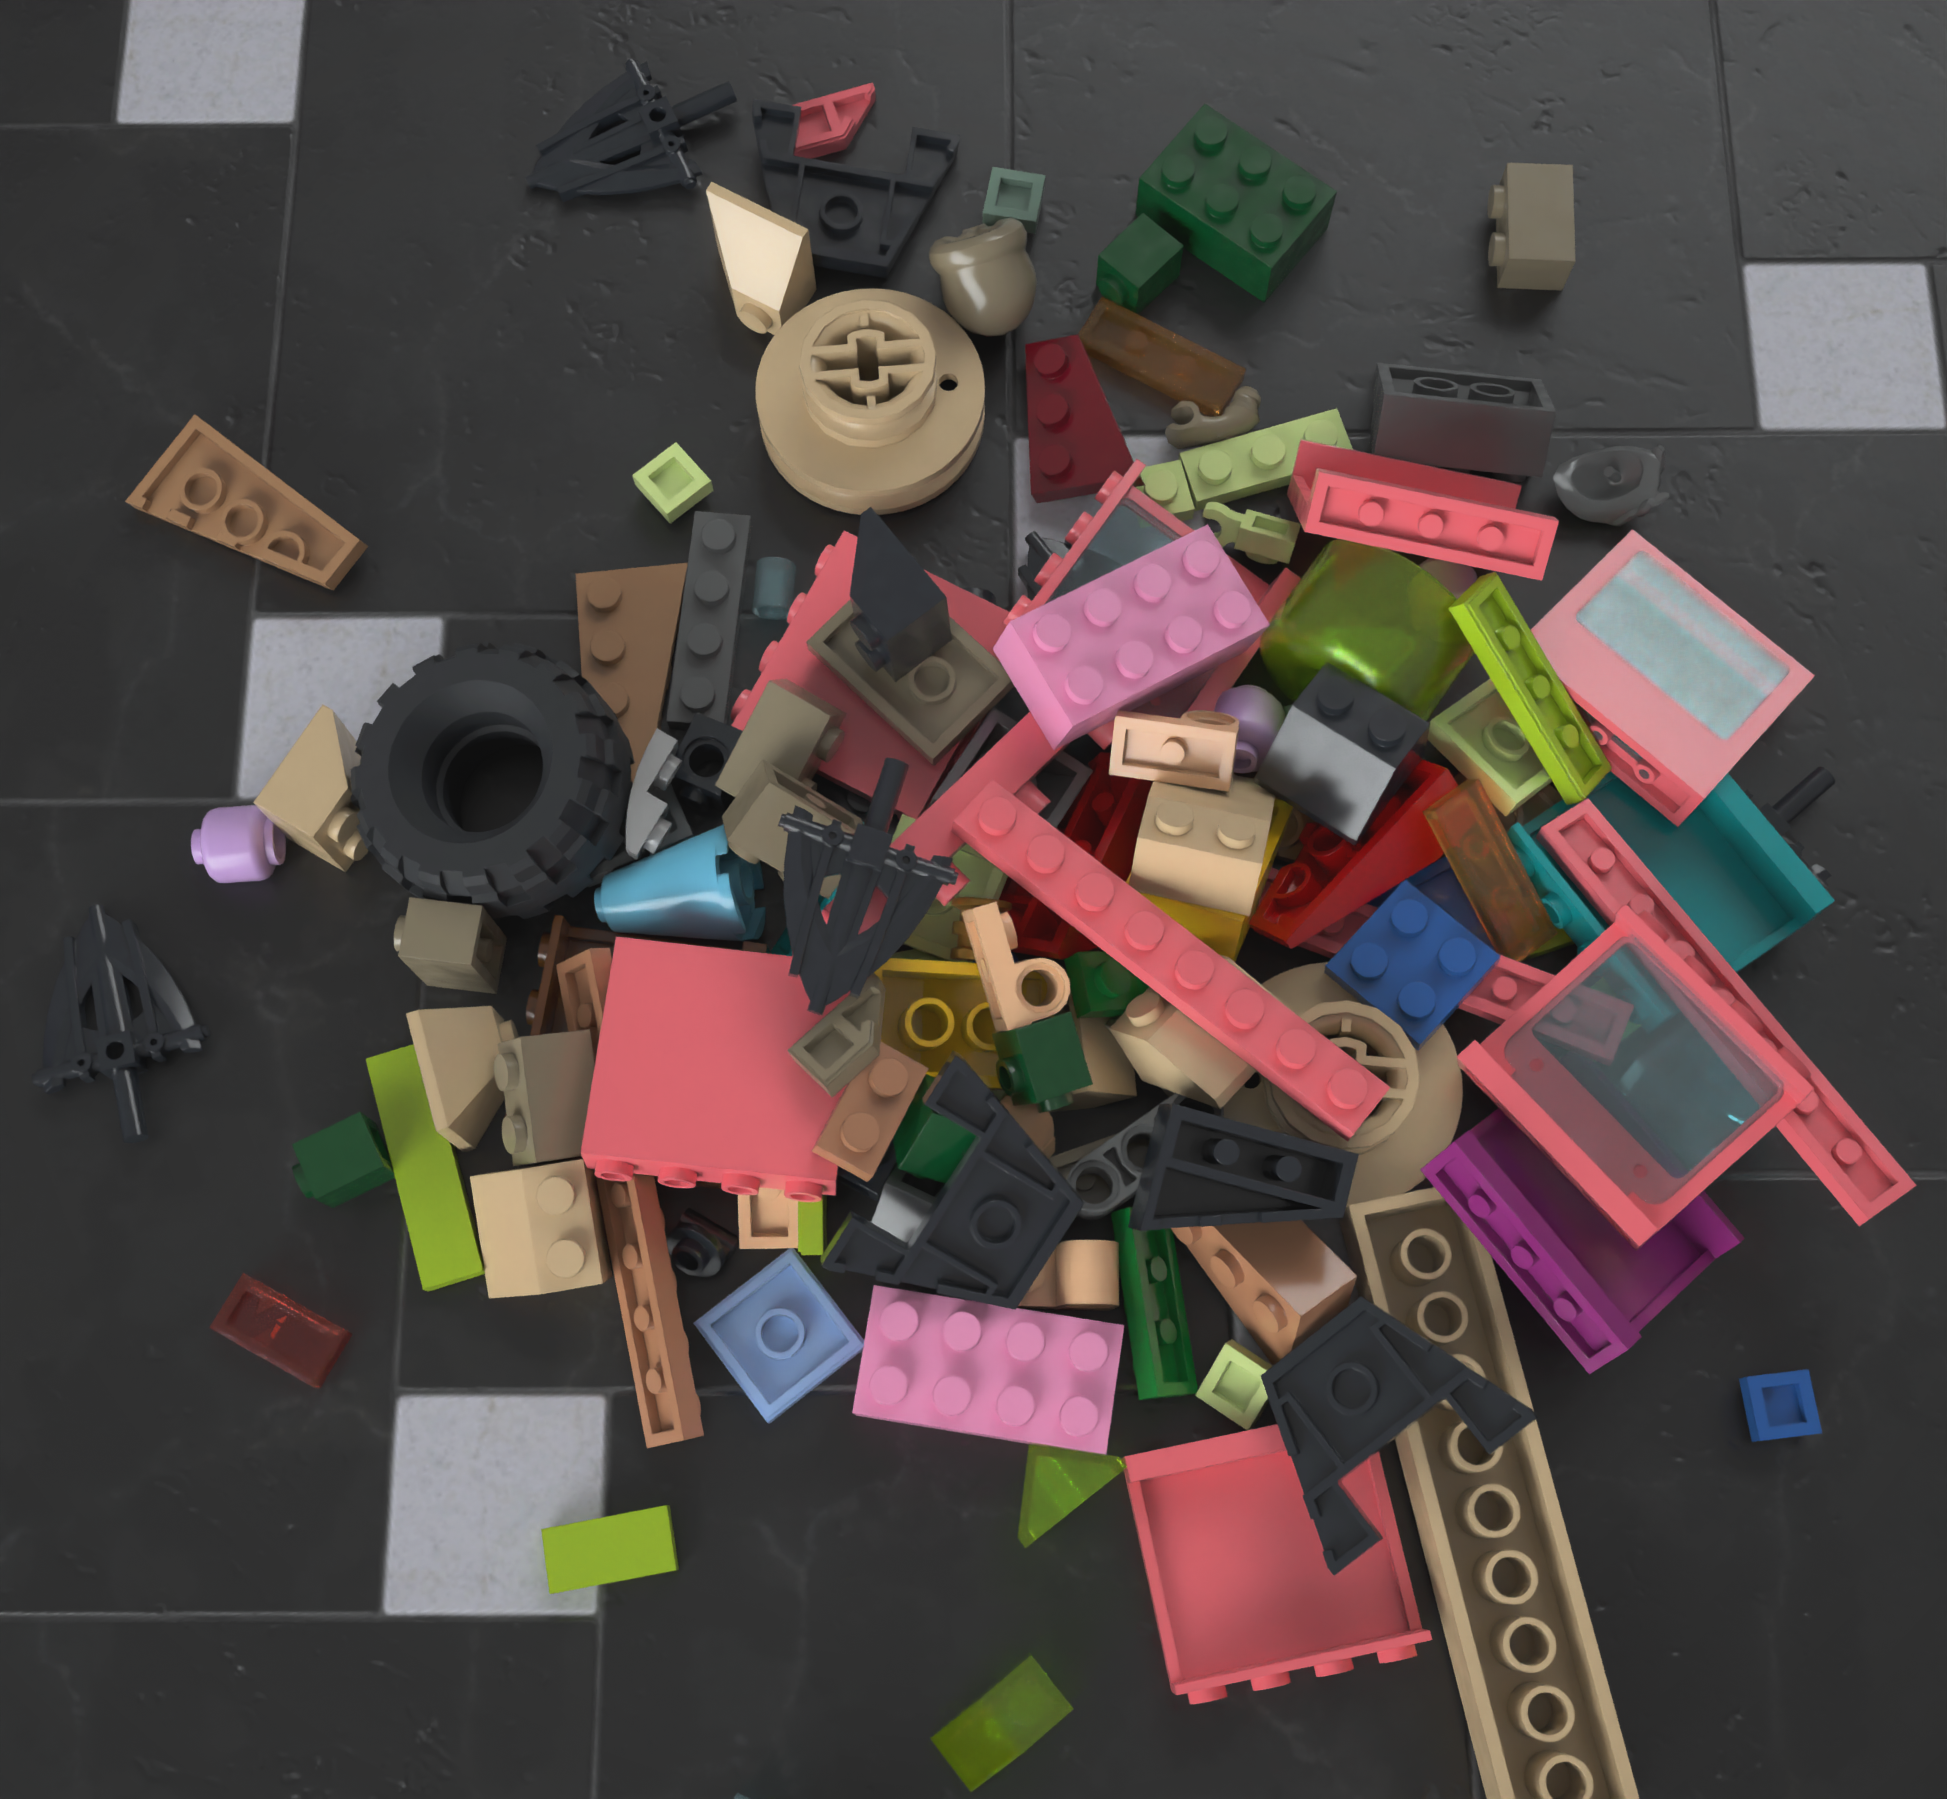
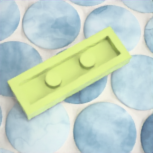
M1332 409L1179 453L1178 460L1181 459L1195 511L1205 509L1206 504L1209 502L1223 504L1289 485L1300 439L1353 450L1338 409Z

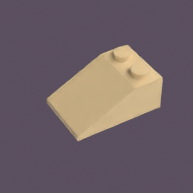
M1233 775L1229 792L1153 781L1137 837L1129 885L1141 893L1250 916L1268 839L1275 795L1256 784L1255 779Z

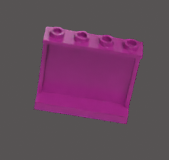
M1569 1052L1558 1061L1670 1176L1679 1179L1688 1174L1687 1170L1592 1060ZM1499 1108L1470 1131L1468 1130L1420 1169L1589 1374L1630 1349L1642 1337L1639 1331L1716 1258L1745 1239L1706 1192L1703 1191L1636 1251Z

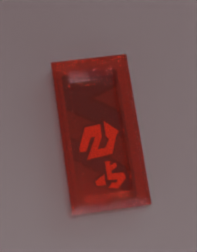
M245 1273L241 1275L209 1327L305 1383L319 1389L353 1334Z

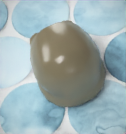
M1012 217L1001 219L993 226H987L984 223L964 229L958 237L945 236L935 240L929 250L930 264L940 275L942 299L946 309L962 328L973 334L986 337L1004 335L1016 329L1028 317L1033 308L1037 279L1035 269L1025 250L1027 232L1023 224Z

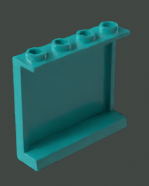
M1611 771L1606 774L1586 797L1595 805L1736 973L1814 920L1835 901L1729 773L1723 777L1679 827L1674 825ZM1562 799L1524 826H1521L1519 822L1511 826L1498 848L1502 851L1503 862L1511 875L1521 882L1525 881L1540 899L1539 905L1546 919L1554 927L1564 929L1576 944L1577 954L1579 955L1610 926L1536 839L1541 827L1579 804L1566 805ZM1625 945L1593 973L1594 976H1601L1616 994L1615 999L1634 1006L1629 1022L1634 1025H1640L1647 1035L1681 1013Z

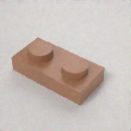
M881 1042L879 1056L846 1085L812 1152L868 1182L877 1170L929 1068Z

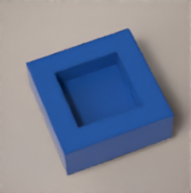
M1809 1369L1739 1378L1752 1442L1822 1433Z

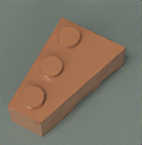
M1302 1220L1171 1228L1176 1237L1191 1251L1272 1365L1279 1362L1348 1307L1357 1275Z

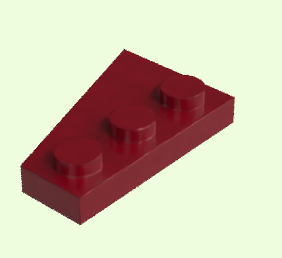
M1078 334L1025 344L1031 495L1036 503L1097 494L1114 470L1124 477L1134 463V460L1107 401L1085 346ZM1141 475L1133 484L1134 487L1145 486Z

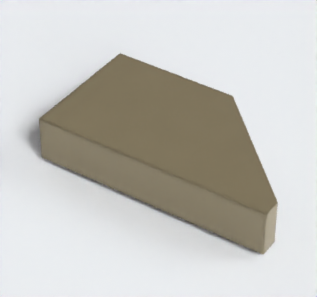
M875 973L866 979L858 999L848 995L787 1050L793 1060L831 1097H834L879 1056L886 988Z

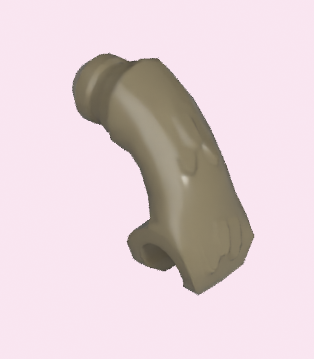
M1249 386L1239 388L1234 393L1233 402L1225 408L1221 416L1216 417L1201 415L1198 406L1192 401H1180L1172 408L1171 417L1176 423L1182 425L1172 423L1166 426L1165 435L1168 443L1177 449L1209 445L1246 434L1260 422L1258 408L1261 404V397L1258 391Z

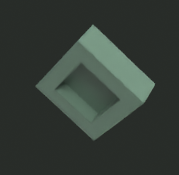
M992 167L983 209V224L993 226L1001 219L1012 217L1023 224L1027 233L1036 234L1045 190L1046 175Z

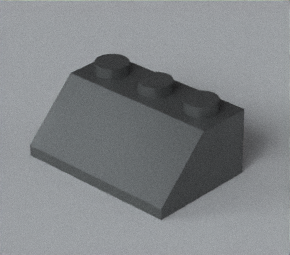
M1377 363L1370 447L1372 454L1436 466L1470 474V470L1492 472L1493 477L1508 482H1522L1526 480V476L1543 478L1556 410L1542 379Z

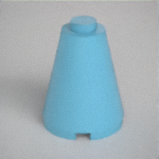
M724 824L604 875L601 887L596 888L594 893V904L598 918L601 922H607L614 932L744 942L759 939L765 925L766 907L755 908L754 890L764 889L760 861L758 864L750 863L732 851L728 845Z

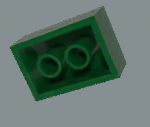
M1204 104L1140 176L1135 215L1139 217L1144 213L1181 243L1184 249L1265 303L1327 230L1337 191L1207 104Z

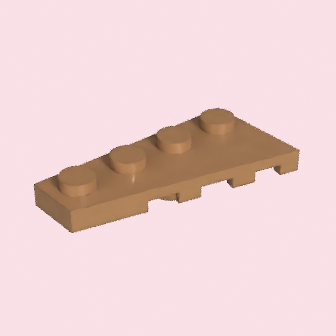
M197 415L191 418L125 501L140 511L333 591L368 548L356 536Z
M688 563L576 574L582 677L594 687L613 710L623 732L629 739L635 761L634 764L630 765L632 783L652 736L657 728L661 730L663 720L661 715L666 689H669L672 673L671 662L676 637H678Z

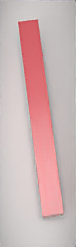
M1029 712L892 842L890 847L901 851L906 844L915 846L914 853L916 856L931 860L933 855L952 858L967 844L951 832L953 821L992 779L1039 815L1051 801L1031 781L1071 742L1053 750L1031 712ZM1115 719L1087 733L1103 750L1112 744ZM951 863L950 867L956 869L955 872L959 873L955 885L948 884L946 886L942 884L935 897L944 907L970 882V879L953 863ZM877 887L874 889L858 935L872 927L881 917L887 898ZM833 900L821 912L826 924Z

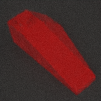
M1422 759L1356 846L1318 822L1307 823L1298 837L1304 845L1294 863L1288 864L1279 870L1249 922L1253 930L1293 949L1438 860L1477 818V815L1448 768Z

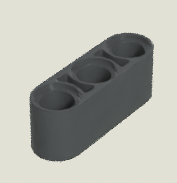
M1177 1093L1161 1103L1180 1106L1194 1104L1201 1107L1206 1113L1224 1117V1107L1219 1109ZM1159 1105L1079 1160L1071 1168L1067 1181L1075 1191L1076 1181L1081 1176L1096 1174L1107 1182L1110 1193L1109 1198L1100 1204H1090L1083 1200L1084 1205L1077 1214V1217L1085 1220H1098L1109 1215L1136 1195L1143 1168L1134 1165L1127 1155V1145L1136 1139L1150 1141Z

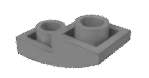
M658 728L646 747L638 766L627 809L626 850L628 855L636 860L641 858L645 849L655 854L672 826L671 822L664 819L669 811L668 804L653 796L652 792L655 787L663 791L667 789L680 768L682 760L674 756L679 749L678 740Z

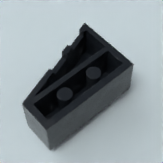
M1159 1104L1128 1228L1147 1231L1256 1222L1268 1223L1343 1218L1359 1154L1184 1106Z

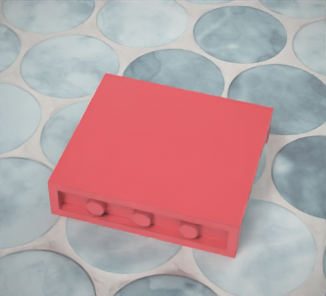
M1300 439L1287 492L1304 532L1541 581L1559 523L1552 516L1516 509L1522 487L1520 484Z
M843 531L835 547L829 544L821 553L814 572L817 578L808 594L801 592L792 603L787 616V623L790 625L780 642L772 641L766 648L759 664V671L762 673L752 691L745 689L737 698L731 712V720L734 721L731 726L743 731L769 680L788 679L847 713L839 728L845 732V736L838 751L829 762L826 763L822 760L816 774L871 801L885 758L903 761L909 765L894 814L898 816L899 820L902 814L917 820L928 809L933 796L978 731L985 716L933 766L808 650L806 642L850 600V588L858 537ZM924 570L947 597L949 616L999 661L993 651V647L1006 628L1003 621L1009 614V611Z
M616 937L580 1152L588 1169H595V1176L611 1181H631L634 1173L658 1176L660 1184L675 1188H694L697 1180L721 1183L723 1191L738 1195H756L759 1193V1187L785 1190L784 1196L786 1198L801 1202H819L822 1200V1194L836 1196L838 1166L812 1152V1149L845 1087L834 1097H831L793 1060L787 1050L849 995L850 991L836 1001L826 1005L823 1015H818L807 1011L810 1000L804 990L800 976L798 975L797 978L788 976L793 956Z
M1278 1424L1129 1455L1121 1459L1171 1691L1175 1695L1187 1693L1189 1704L1205 1703L1228 1697L1225 1685L1250 1679L1253 1691L1283 1686L1291 1683L1289 1671L1314 1666L1316 1677L1351 1671L1354 1669L1352 1657L1377 1652L1379 1663L1412 1658L1417 1656L1415 1644L1432 1640L1430 1630L1422 1629L1379 1451L1346 1476L1342 1483L1383 1536V1539L1336 1575H1333L1327 1567L1322 1553L1324 1549L1314 1520L1310 1519L1303 1499L1304 1492L1292 1458L1288 1456Z

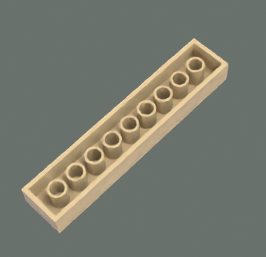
M1432 1187L1349 1205L1345 1209L1344 1217L1338 1219L1351 1270L1357 1275L1355 1285L1358 1297H1365L1533 1410L1492 1256L1436 1188ZM1445 1399L1397 1436L1395 1442L1486 1798L1639 1799L1537 1421L1532 1422L1494 1453L1489 1454Z

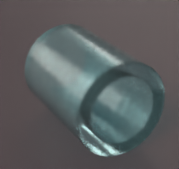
M765 557L757 561L752 612L755 615L770 620L787 619L788 612L793 603L796 574L795 563L780 557Z

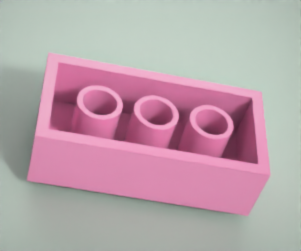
M1207 524L1010 621L994 645L993 651L1052 749L1056 750L1114 720L1119 710L1131 711L1244 653L1270 624Z
M874 1285L852 1413L856 1416L1104 1456L1107 1452L1124 1325L1020 1308L1015 1310L976 1301Z

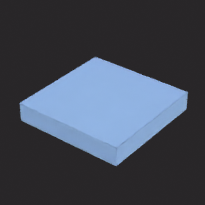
M789 1248L694 1322L702 1336L769 1424L860 1353L864 1346L863 1338L794 1248Z

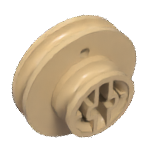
M876 288L849 290L819 299L797 312L784 323L774 335L762 356L756 378V404L762 438L771 461L784 479L798 492L822 506L861 515L870 507H872L877 515L912 509L937 497L957 481L968 468L980 445L985 420V379L979 355L971 339L952 317L937 306L919 297L904 292ZM944 380H953L957 383V387L951 391H945L939 385Z
M1328 962L1290 969L1274 976L1261 985L1296 1013V1015L1391 1088L1348 1142L1258 1071H1256L1260 1078L1258 1086L1251 1089L1242 1086L1223 1107L1224 1118L1359 1154L1346 1205L1347 1208L1349 1205L1407 1193L1426 1178L1420 1169L1451 1144L1456 1132L1462 1108L1461 1068L1458 1066L1455 1046L1444 1025L1434 1033L1419 1051L1416 1050L1399 1024L1379 1009L1361 1004L1326 975L1324 971L1325 965Z

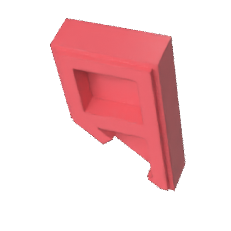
M873 82L793 104V106L801 107V121L794 156L813 159L847 149L876 101Z

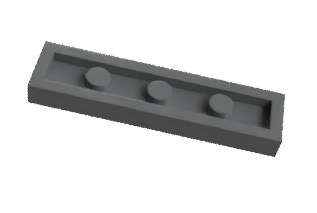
M695 511L666 720L669 729L688 730L696 712L724 724L728 722L753 527L751 515Z

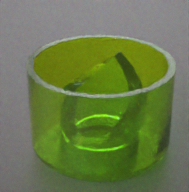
M1342 539L1333 540L1323 547L1269 620L1270 626L1260 636V655L1273 681L1293 703L1324 664L1328 662L1425 721L1429 720L1475 655V652L1448 609L1457 598L1436 578L1409 559L1389 549Z

